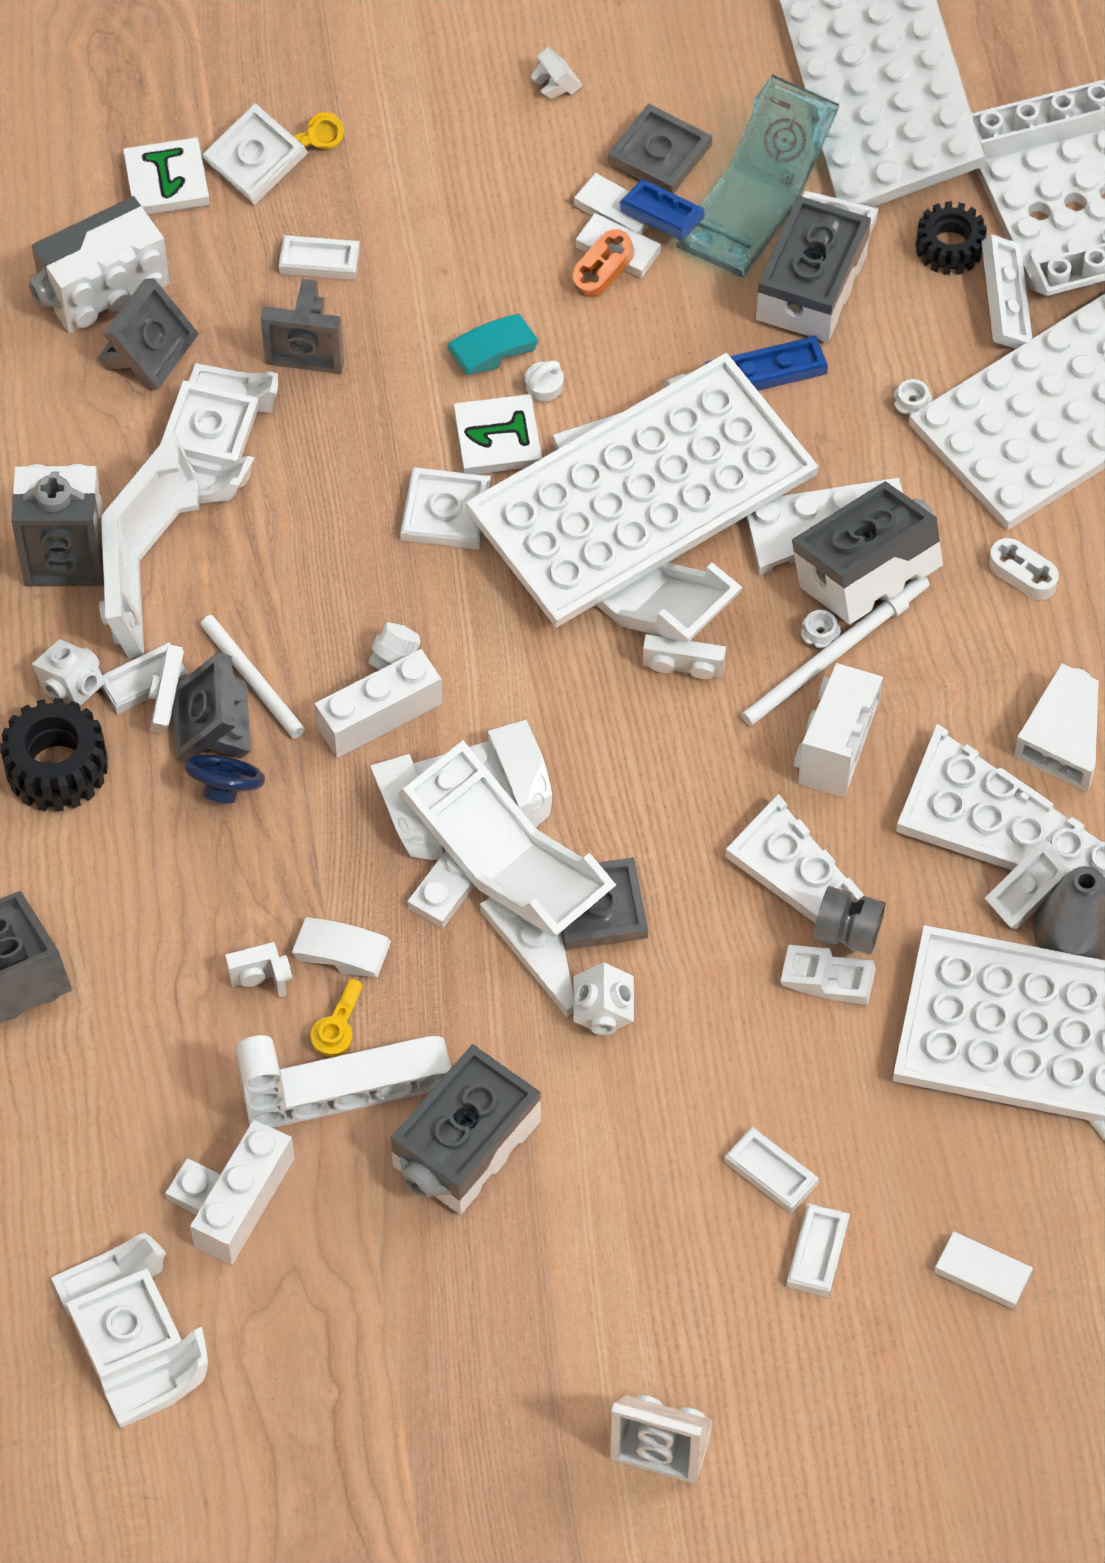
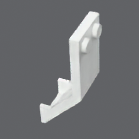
M176 434L168 435L101 515L105 600L99 603L100 616L104 625L109 624L115 645H121L128 659L144 655L140 560L179 513L199 510L198 478Z
M668 562L596 604V606L621 627L688 643L742 591V586L713 562L707 566L706 571Z
M463 740L399 792V795L478 890L553 938L616 886L590 853L582 858L538 831Z

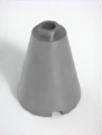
M1087 866L1071 870L1040 907L1033 927L1035 943L1039 948L1105 960V877L1100 871Z

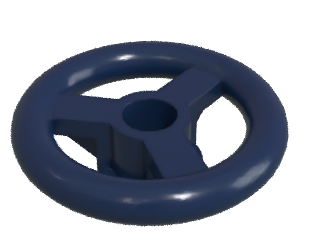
M195 755L189 757L184 763L186 773L195 780L205 784L203 796L219 803H234L238 791L256 790L265 783V776L261 770L249 763L234 758L218 755Z

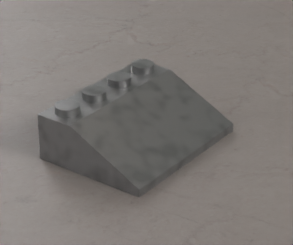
M21 891L0 899V1022L14 1019L22 1012L40 1004L55 1001L61 995L72 991L58 949Z

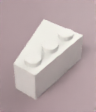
M836 663L831 677L824 676L818 694L819 705L816 710L811 711L806 727V735L798 747L794 760V767L800 768L799 785L843 798L846 797L881 698L883 676Z

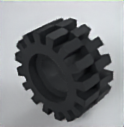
M946 201L945 208L943 209L939 203L933 205L932 212L927 209L923 213V218L920 217L916 238V253L918 257L922 256L921 262L925 266L932 262L931 270L936 273L939 267L944 268L943 275H950L951 269H955L957 275L963 274L964 266L969 271L975 267V262L979 264L982 259L981 241L986 238L987 227L983 225L984 218L982 215L976 217L977 210L973 207L965 211V203L959 202L958 208L952 207V201ZM944 232H954L963 236L966 240L960 244H946L936 236Z

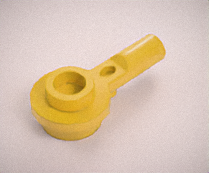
M326 111L319 112L311 117L306 131L293 137L304 147L313 144L319 149H332L343 139L344 126L340 118L335 114Z
M348 979L333 1015L323 1017L312 1027L310 1034L312 1046L325 1057L341 1056L352 1045L353 1033L348 1020L363 989V984L358 980Z

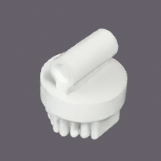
M391 622L385 623L381 634L376 636L371 648L374 653L371 655L368 664L377 670H381L416 652L421 643L419 634L404 625Z

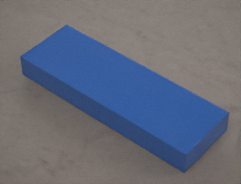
M817 336L730 356L757 391L828 373V365Z

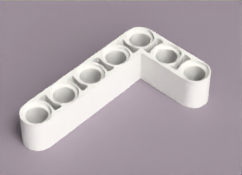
M252 1036L240 1041L235 1046L240 1087L249 1125L255 1119L272 1128L430 1093L452 1068L445 1040L440 1036L418 1038L284 1069L279 1067L274 1042L271 1037Z

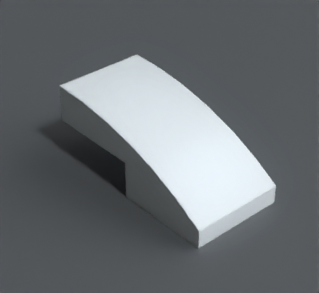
M306 917L292 954L299 962L335 965L341 974L378 977L391 941L386 936L356 926Z
M789 945L780 982L784 987L805 994L840 1002L868 1005L876 966L873 960L832 957L829 948Z

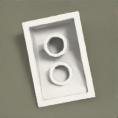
M625 1395L614 1402L612 1408L610 1460L697 1484L711 1437L712 1419L705 1418L702 1412L693 1408L682 1407L680 1410L663 1406L658 1399L651 1396L639 1395L635 1398Z

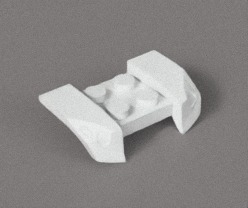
M195 363L189 381L183 380L161 443L168 435L176 434L197 475L199 503L231 500L236 495L238 488L243 487L249 480L252 462L255 457H242L257 412L273 413L274 398L277 395L278 373L271 371L246 373Z
M527 720L489 730L487 742L469 747L535 828L550 815L552 804L551 785L543 756ZM410 754L370 765L399 837L411 857L439 860L443 855V849L438 840L399 795V792L445 754L413 763Z
M147 1233L135 1236L100 1256L51 1277L53 1286L66 1314L71 1317L102 1384V1391L120 1428L178 1402L204 1381L208 1367L202 1327L193 1330L182 1340L152 1279L163 1272V1260L166 1252Z

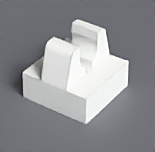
M547 47L537 56L540 64L532 73L531 78L539 85H542L549 79L547 86L541 90L549 99H554L565 92L573 95L583 86L565 59L551 48Z

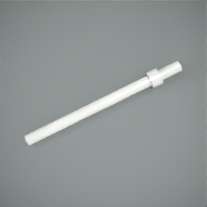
M926 577L922 579L915 578L904 586L901 593L891 599L884 598L885 600H881V605L741 713L744 722L749 726H753L891 616L896 618L909 608V602L930 586Z

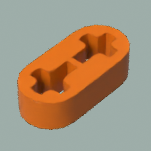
M612 229L605 232L576 264L572 277L581 294L587 297L601 295L631 262L635 249L631 238L626 232L620 229ZM622 242L621 245L624 252L621 254L617 252L611 254L608 246L611 243L619 245ZM597 271L596 274L599 280L596 283L589 281L585 284L586 281L583 275L586 272L593 274Z

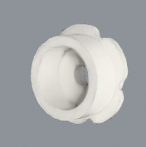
M909 379L902 382L895 390L894 399L896 401L894 405L902 414L911 415L931 403L932 395L925 383L917 379ZM909 399H915L916 401L911 402Z
M815 610L802 622V639L807 644H813L817 648H826L841 633L835 616L826 610ZM821 629L824 630V632L818 633L816 630Z

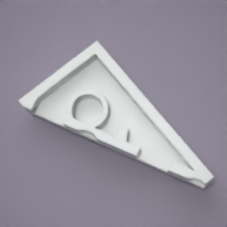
M491 897L480 904V912L564 1015L568 1017L573 1014L574 995L562 932L553 938Z

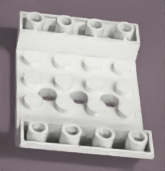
M1105 80L972 113L988 165L976 169V173L1006 239L1021 244L1024 275L1029 289L1049 296L1105 281V199L1101 197L1102 194H1105ZM1070 202H1076L1081 204L1084 209L1073 211L1065 205ZM1039 211L1045 213L1048 218L1037 220L1029 214Z

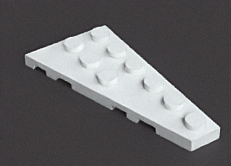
M939 724L936 725L898 820L896 832L1012 871L1044 840L1050 842L1073 869L1082 866L1092 867L1100 871L1105 877V842L1100 841L1084 830L1085 825L1074 817L1068 819L1055 810L1053 803L1003 768L996 769L981 759L977 750L968 744L964 747L948 736V730Z

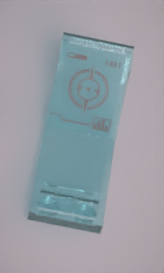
M772 74L754 98L753 113L729 168L701 204V207L704 208L705 218L683 241L677 239L676 247L744 278L789 216L798 195L801 196L839 110V104Z

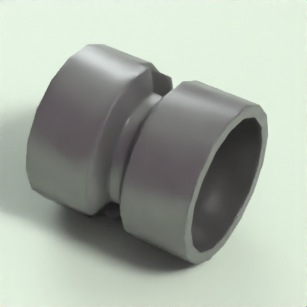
M828 886L819 909L813 938L834 945L843 940L846 941L848 949L871 955L880 931L886 902L866 896L853 900L851 892Z

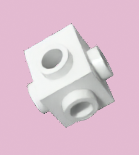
M61 639L32 663L44 693L53 700L54 698H63V702L67 704L72 700L82 705L105 684L98 667L100 662L97 656L88 648H80Z
M604 962L574 975V1022L591 1029L593 1033L599 1035L612 1034L616 1032V1029L634 1022V976Z

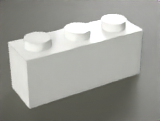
M422 649L314 703L317 729L336 758H339L442 705V678Z
M255 1119L252 1121L190 1225L194 1248L233 1265L295 1159L291 1136Z

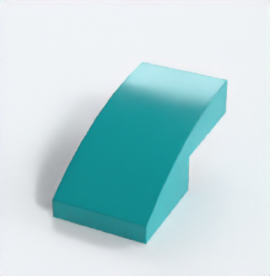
M520 313L496 319L466 332L449 342L447 349L464 373L470 375L498 369L502 358L533 352L539 340Z

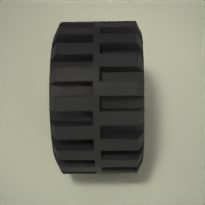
M54 698L53 703L47 704L45 699L36 701V707L31 708L29 705L21 708L22 715L20 717L13 715L8 721L10 728H4L2 732L3 743H0V751L7 781L10 783L13 793L16 796L21 795L22 802L28 806L36 802L38 810L46 811L48 806H53L55 812L64 811L63 806L71 804L74 809L81 806L80 799L85 798L89 801L94 797V787L101 789L105 782L103 774L108 772V757L102 728L98 719L94 720L93 713L87 708L81 711L80 704L71 700L66 705L63 702V698ZM64 746L74 750V753L69 758L59 763L46 764L35 760V757L41 751L50 747Z

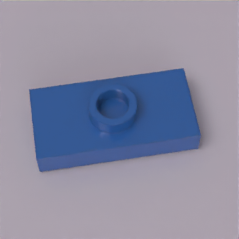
M641 179L620 201L621 212L681 241L705 218L703 207L644 179Z

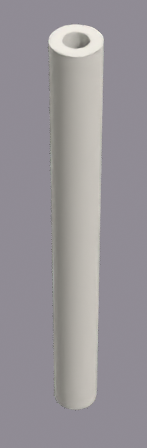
M213 615L206 616L201 621L200 626L223 654L232 656V665L291 738L296 739L300 737L305 731L304 726Z

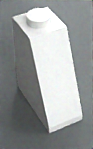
M1062 663L1018 735L1014 758L1088 792L1092 784L1096 765L1099 680L1092 678L1089 673L1082 669L1071 668Z

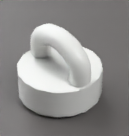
M538 362L527 369L525 388L532 398L539 401H550L562 393L564 377L559 362Z

